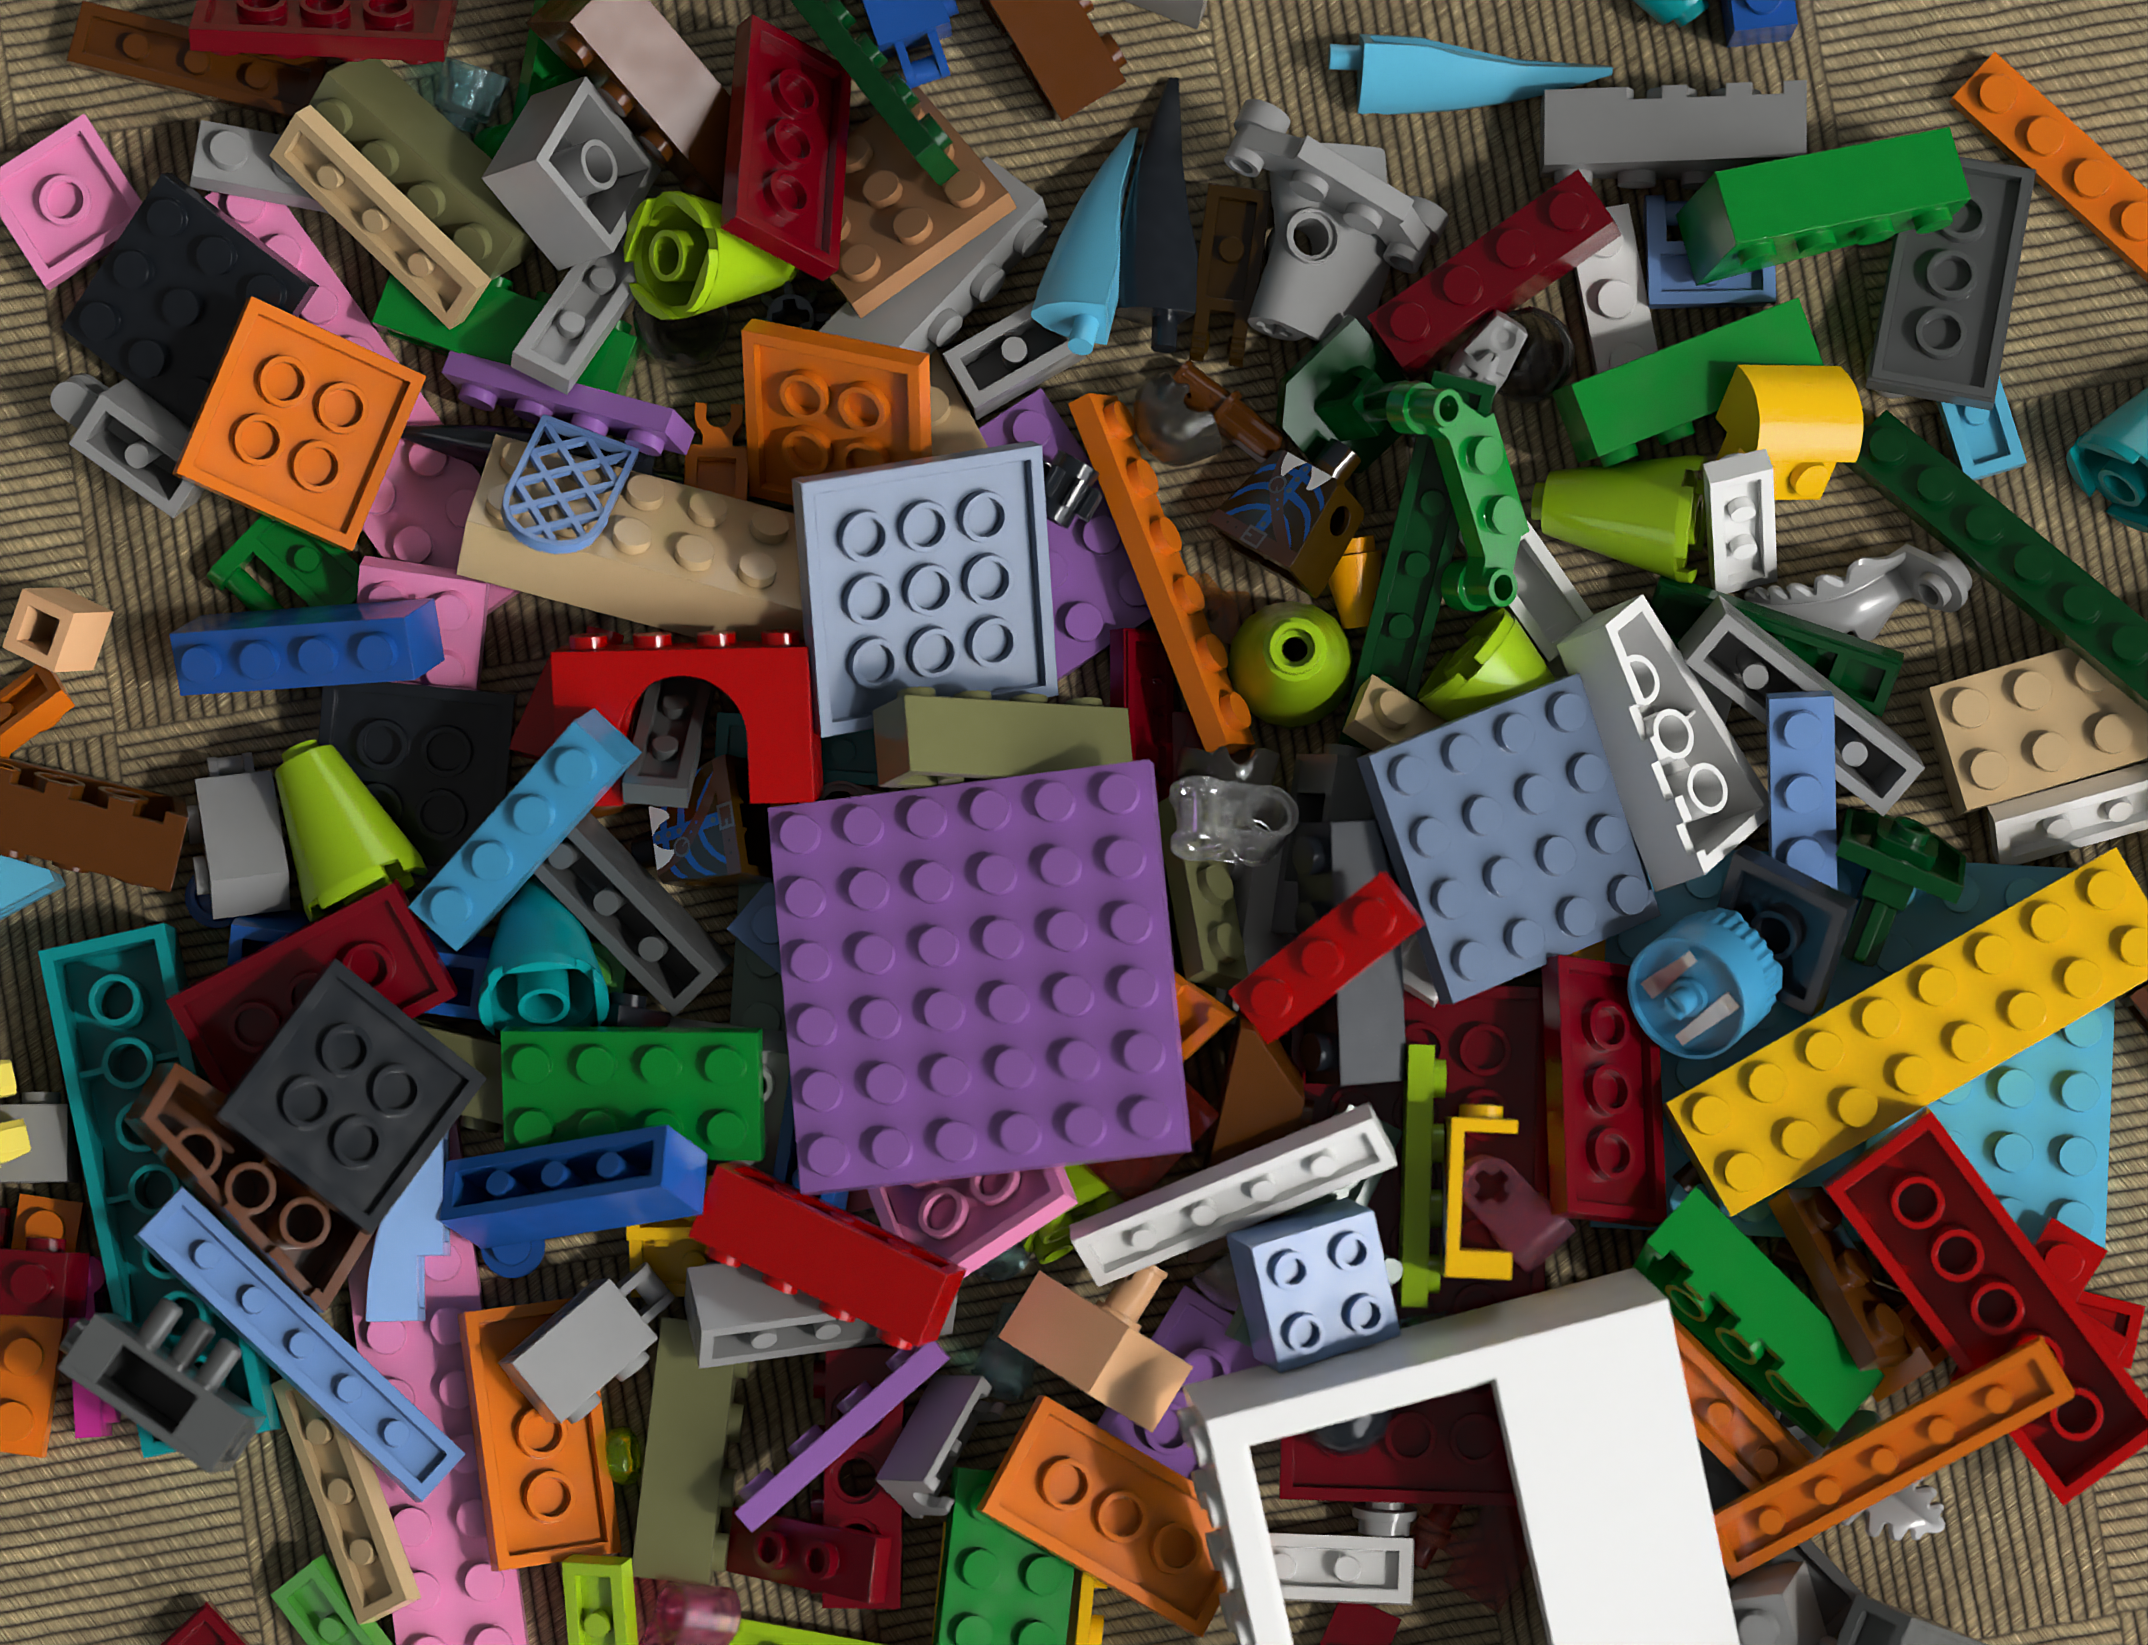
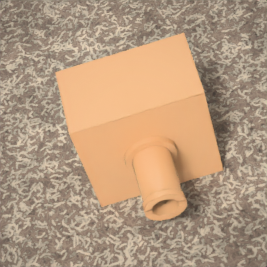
M1155 1265L1118 1279L1104 1303L1097 1300L1095 1305L1039 1270L998 1336L1088 1395L1151 1433L1155 1430L1193 1368L1189 1363L1139 1333L1142 1326L1137 1324V1321L1163 1279H1166L1168 1273Z

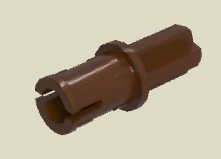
M1187 360L1171 379L1175 383L1170 382L1166 386L1165 393L1174 397L1208 424L1206 430L1210 434H1215L1219 431L1259 463H1264L1274 452L1280 449L1284 438L1282 432L1241 402L1242 393L1236 390L1231 394L1196 367L1195 363L1191 360Z

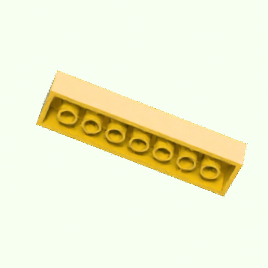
M2117 847L1667 1101L1662 1104L1663 1114L1717 1208L1727 1218L1732 1217L2148 980V900Z

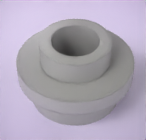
M1359 1502L1353 1504L1352 1516L1358 1518V1532L1360 1534L1373 1537L1399 1538L1409 1536L1410 1522L1417 1520V1508L1405 1503Z

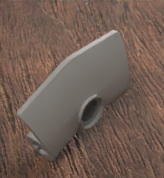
M1322 143L1387 183L1384 149L1353 144ZM1269 171L1275 227L1267 237L1266 253L1268 261L1247 320L1248 324L1255 330L1273 338L1297 341L1308 337L1319 343L1349 314L1355 317L1369 333L1372 323L1367 316L1378 308L1391 267L1383 257L1387 245L1376 234L1362 233L1350 227L1343 220L1342 213L1324 202H1314L1299 196L1290 188L1289 181ZM1294 229L1302 231L1310 239L1312 245L1311 255L1304 254L1295 245L1293 238Z

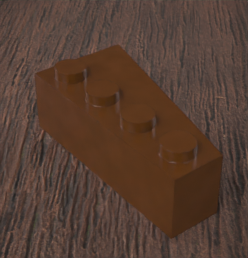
M979 0L980 6L1001 35L1006 32L1008 33L1013 44L1009 45L1012 56L1055 122L1066 120L1127 82L1120 71V68L1125 66L1127 61L1118 44L1109 32L1099 36L1087 16L1088 13L1094 10L1091 0Z

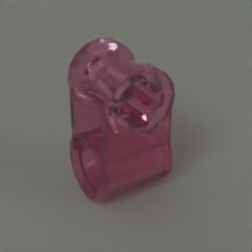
M1482 1154L1473 1156L1463 1163L1462 1202L1490 1231L1489 1235L1502 1249L1512 1253V1260L1529 1276L1576 1232V1229L1566 1218L1550 1215V1201L1539 1190H1534L1513 1166L1496 1156ZM1480 1171L1490 1175L1500 1171L1502 1176L1496 1182L1498 1189L1501 1191L1498 1198L1493 1200L1486 1195H1482L1478 1199L1475 1198L1474 1194L1479 1190L1480 1186L1474 1178Z
M669 1582L660 1591L655 1604V1610L638 1644L729 1645L737 1634L741 1620L740 1600L736 1591L731 1587Z

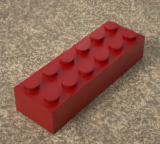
M1927 1106L1822 1182L1826 1191L1964 1375L1977 1370L2040 1335L2043 1337L2075 1391L2074 1397L2010 1431L2009 1435L2063 1506L2148 1445V1398Z

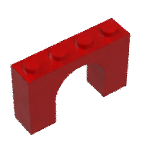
M773 629L761 631V641H736L735 631H703L697 633V642L672 643V633L643 632L633 634V644H608V634L584 633L569 635V645H563L551 652L555 742L576 719L594 708L631 742L630 725L632 714L638 699L650 684L671 676L697 677L722 689L733 700L743 717L747 732L750 803L815 802L824 794L822 739L814 734L809 646H805V640H800V630ZM625 772L594 806H622L625 804L623 802V779Z

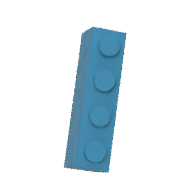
M595 708L576 719L412 902L409 908L455 951H458L481 933L642 752Z

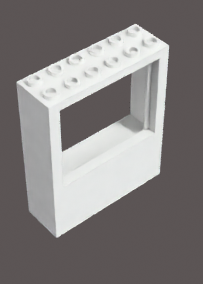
M1636 1268L1400 1329L1401 1336L1282 1373L1264 1364L1183 1386L1187 1407L1177 1410L1178 1420L1186 1447L1193 1448L1197 1464L1201 1466V1469L1191 1472L1193 1486L1201 1510H1207L1213 1529L1215 1528V1531L1205 1533L1206 1543L1214 1570H1220L1227 1591H1229L1219 1594V1599L1229 1632L1234 1631L1238 1645H1293L1249 1446L1490 1382L1492 1383L1548 1645H1740L1668 1299Z

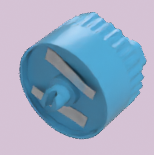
M1720 907L1708 910L1707 912L1697 911L1693 915L1688 914L1637 955L1628 976L1629 1002L1641 1028L1659 1046L1684 1058L1707 1059L1725 1052L1771 1011V1006L1776 1002L1775 994L1782 988L1783 968L1773 959V952L1767 948L1765 939L1759 937L1756 929L1749 927L1739 912Z

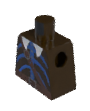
M1334 438L1328 441L1312 464L1301 460L1285 450L1276 451L1210 516L1207 522L1235 553L1317 599L1364 519L1363 507L1344 486V483L1360 464L1361 459L1349 447Z
M724 754L698 767L688 808L648 805L651 831L636 835L631 843L632 856L647 871L657 869L658 877L663 884L690 889H712L774 882L768 808L771 806L770 803H750L748 759Z

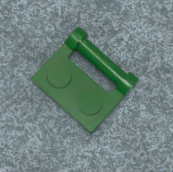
M262 514L211 567L206 575V578L220 591L227 588L250 611L285 608L244 570L256 555L310 607L357 604L360 565L345 551Z

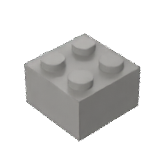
M584 76L530 97L483 174L482 180L555 268L560 271L614 252L627 230L628 224L638 205L645 199L661 168L590 80Z

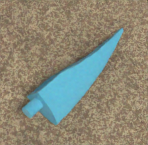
M1359 34V45L1330 44L1328 52V69L1357 71V114H1417L1459 111L1512 103L1542 96L1545 90L1570 89L1611 76L1613 67L1607 65L1504 57L1416 36Z
M1139 128L1130 129L1104 161L1081 196L1056 243L1032 306L1031 317L1046 329L1068 337L1069 350L1078 355L1090 354L1093 351L1094 343L1107 345L1119 299L1121 215L1137 146Z

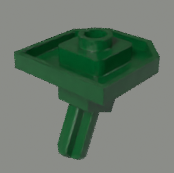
M1348 314L1279 380L1276 425L1309 464H1312L1328 441L1334 438L1345 444L1359 456L1361 462L1353 473H1362L1402 435V433L1392 428L1387 418L1386 402L1389 393L1399 383L1420 381H1408L1359 321Z
M1846 809L1839 826L1835 855L1866 867L1867 871L1856 898L1860 899V903L1851 922L1841 955L1856 964L1874 967L1878 962L1896 915L1904 911L1914 887L1957 904L1964 889L1966 856L1939 835L1932 833L1928 827L1914 819L1904 816L1893 817L1888 814L1882 816L1875 810Z

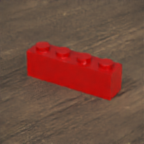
M732 1161L717 1165L704 1196L703 1214L696 1215L688 1237L707 1245L704 1253L713 1260L732 1267H740L742 1263L763 1272L761 1280L771 1288L792 1295H796L799 1290L821 1300L818 1308L822 1312L846 1322H854L856 1318L861 1319L878 1328L875 1335L880 1340L904 1350H912L913 1345L919 1347L938 1340L967 1270L948 1259L816 1196L803 1195L799 1188L742 1161Z

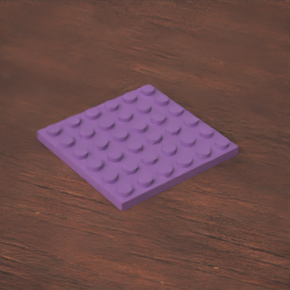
M1150 760L768 808L801 1194L810 1196L1192 1152L1154 764Z

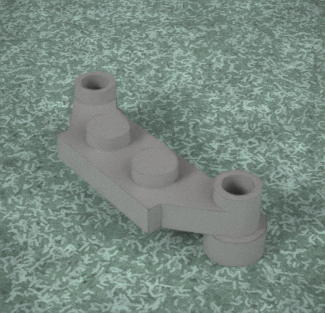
M1247 99L1234 122V128L1237 133L1224 157L1226 165L1235 172L1248 177H1257L1261 169L1278 174L1290 182V188L1299 196L1314 202H1324L1342 213L1343 220L1357 231L1380 236L1387 245L1383 257L1389 265L1402 272L1417 273L1430 245H1435L1439 242L1448 224L1449 216L1446 211L1425 198L1405 195L1309 135L1300 138L1286 134L1291 121L1285 112L1266 101Z

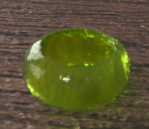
M614 1427L608 1433L605 1443L608 1471L615 1483L629 1486L635 1483L641 1474L642 1462L638 1438L629 1427Z

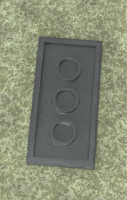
M1959 156L1971 199L1952 216L1953 223L1941 230L1926 234H1917L1915 229L1894 234L1866 389L1992 411L2036 169Z

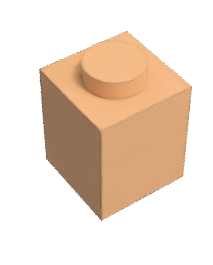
M63 587L22 588L2 648L52 672L94 670L114 611Z

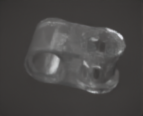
M1192 776L1176 781L1170 786L1169 801L1176 807L1177 831L1171 836V850L1174 855L1190 861H1222L1245 864L1252 867L1264 866L1274 860L1298 824L1299 812L1297 804L1291 795L1275 786L1220 781L1217 778L1208 776ZM1255 822L1261 823L1268 830L1262 829Z

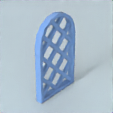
M543 414L510 481L505 485L500 512L505 527L519 542L537 551L551 554L575 553L590 546L607 525L609 515L636 462L639 449ZM545 431L552 444L536 447ZM558 434L572 439L562 441ZM587 446L594 459L576 463L568 450ZM600 449L613 454L604 456ZM558 452L566 466L547 470L540 456ZM530 460L537 473L522 476ZM626 461L618 478L610 465ZM601 468L608 482L590 486L582 472ZM572 475L580 488L561 493L553 479ZM544 482L551 496L533 500L525 486ZM514 490H516L523 503L509 506V500ZM612 491L605 507H603L596 495ZM586 497L594 511L575 515L567 502ZM557 504L565 518L547 523L539 509ZM529 512L536 526L523 528L513 515ZM597 521L588 533L585 532L581 525ZM571 527L578 537L558 541L553 531Z

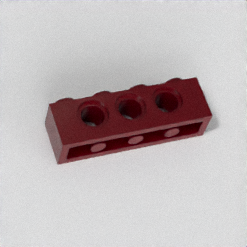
M852 1347L826 1351V1360H814L813 1397L814 1399H825V1425H818L824 1433L842 1418L841 1411L836 1406L864 1381H867L874 1390L893 1373L886 1365V1362L900 1348ZM905 1399L824 1470V1490H812V1521L846 1527L855 1523L862 1524L868 1527L873 1534L892 1538L885 1602L865 1603L811 1590V1594H822V1608L901 1609L903 1606L904 1508L877 1481L871 1492L866 1495L856 1496L848 1493L841 1484L840 1471L848 1460L860 1458L868 1461L873 1466L877 1477L905 1427Z

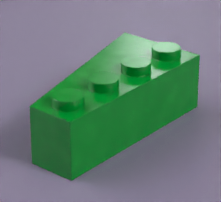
M1946 127L1716 171L1676 214V219L1695 284L1699 286L1855 244L1870 245L1892 237L1894 234L1915 229L1917 234L1941 230L1953 223L1952 216L1971 199V195L1951 129Z
M1697 1187L1689 1193L1646 1241L1632 1267L1636 1268L1668 1299L1670 1312L1715 1357L1823 1449L1828 1446L1868 1400L1885 1377L1879 1369L1859 1371L1835 1325Z

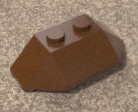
M1240 1008L1238 1009L1239 1015L1235 1023L1201 1171L1311 1126L1314 1100L1304 1099L1302 1072L1278 1039L1273 1043L1266 1044L1254 1023L1248 1020ZM1278 1214L1250 1226L1276 1219ZM1226 1235L1187 1251V1261L1201 1263L1228 1247Z

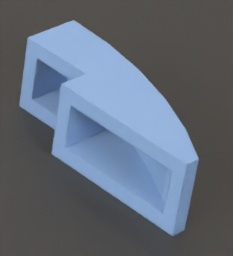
M449 1131L380 1223L368 1276L366 1322L426 1321L425 1256H451L450 1228L440 1222L446 1161H450Z

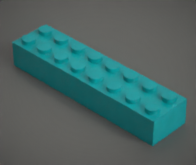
M161 923L38 951L113 1314H120L138 1328H141L161 1298L170 1299L179 1305L183 1312L162 1342L170 1350L175 1347L193 1319L200 1318L215 1329V1335L193 1366L200 1369L220 1339L225 1338L241 1349L242 1355L221 1385L267 1416L256 1434L282 1429L276 1398L271 1386L273 1383L269 1364L133 1237L177 1189L181 1187L207 1209L123 1120L158 1064L177 1063L209 1083L208 1075L166 1002L171 994L189 986L177 928ZM136 1423L143 1458L177 1452Z

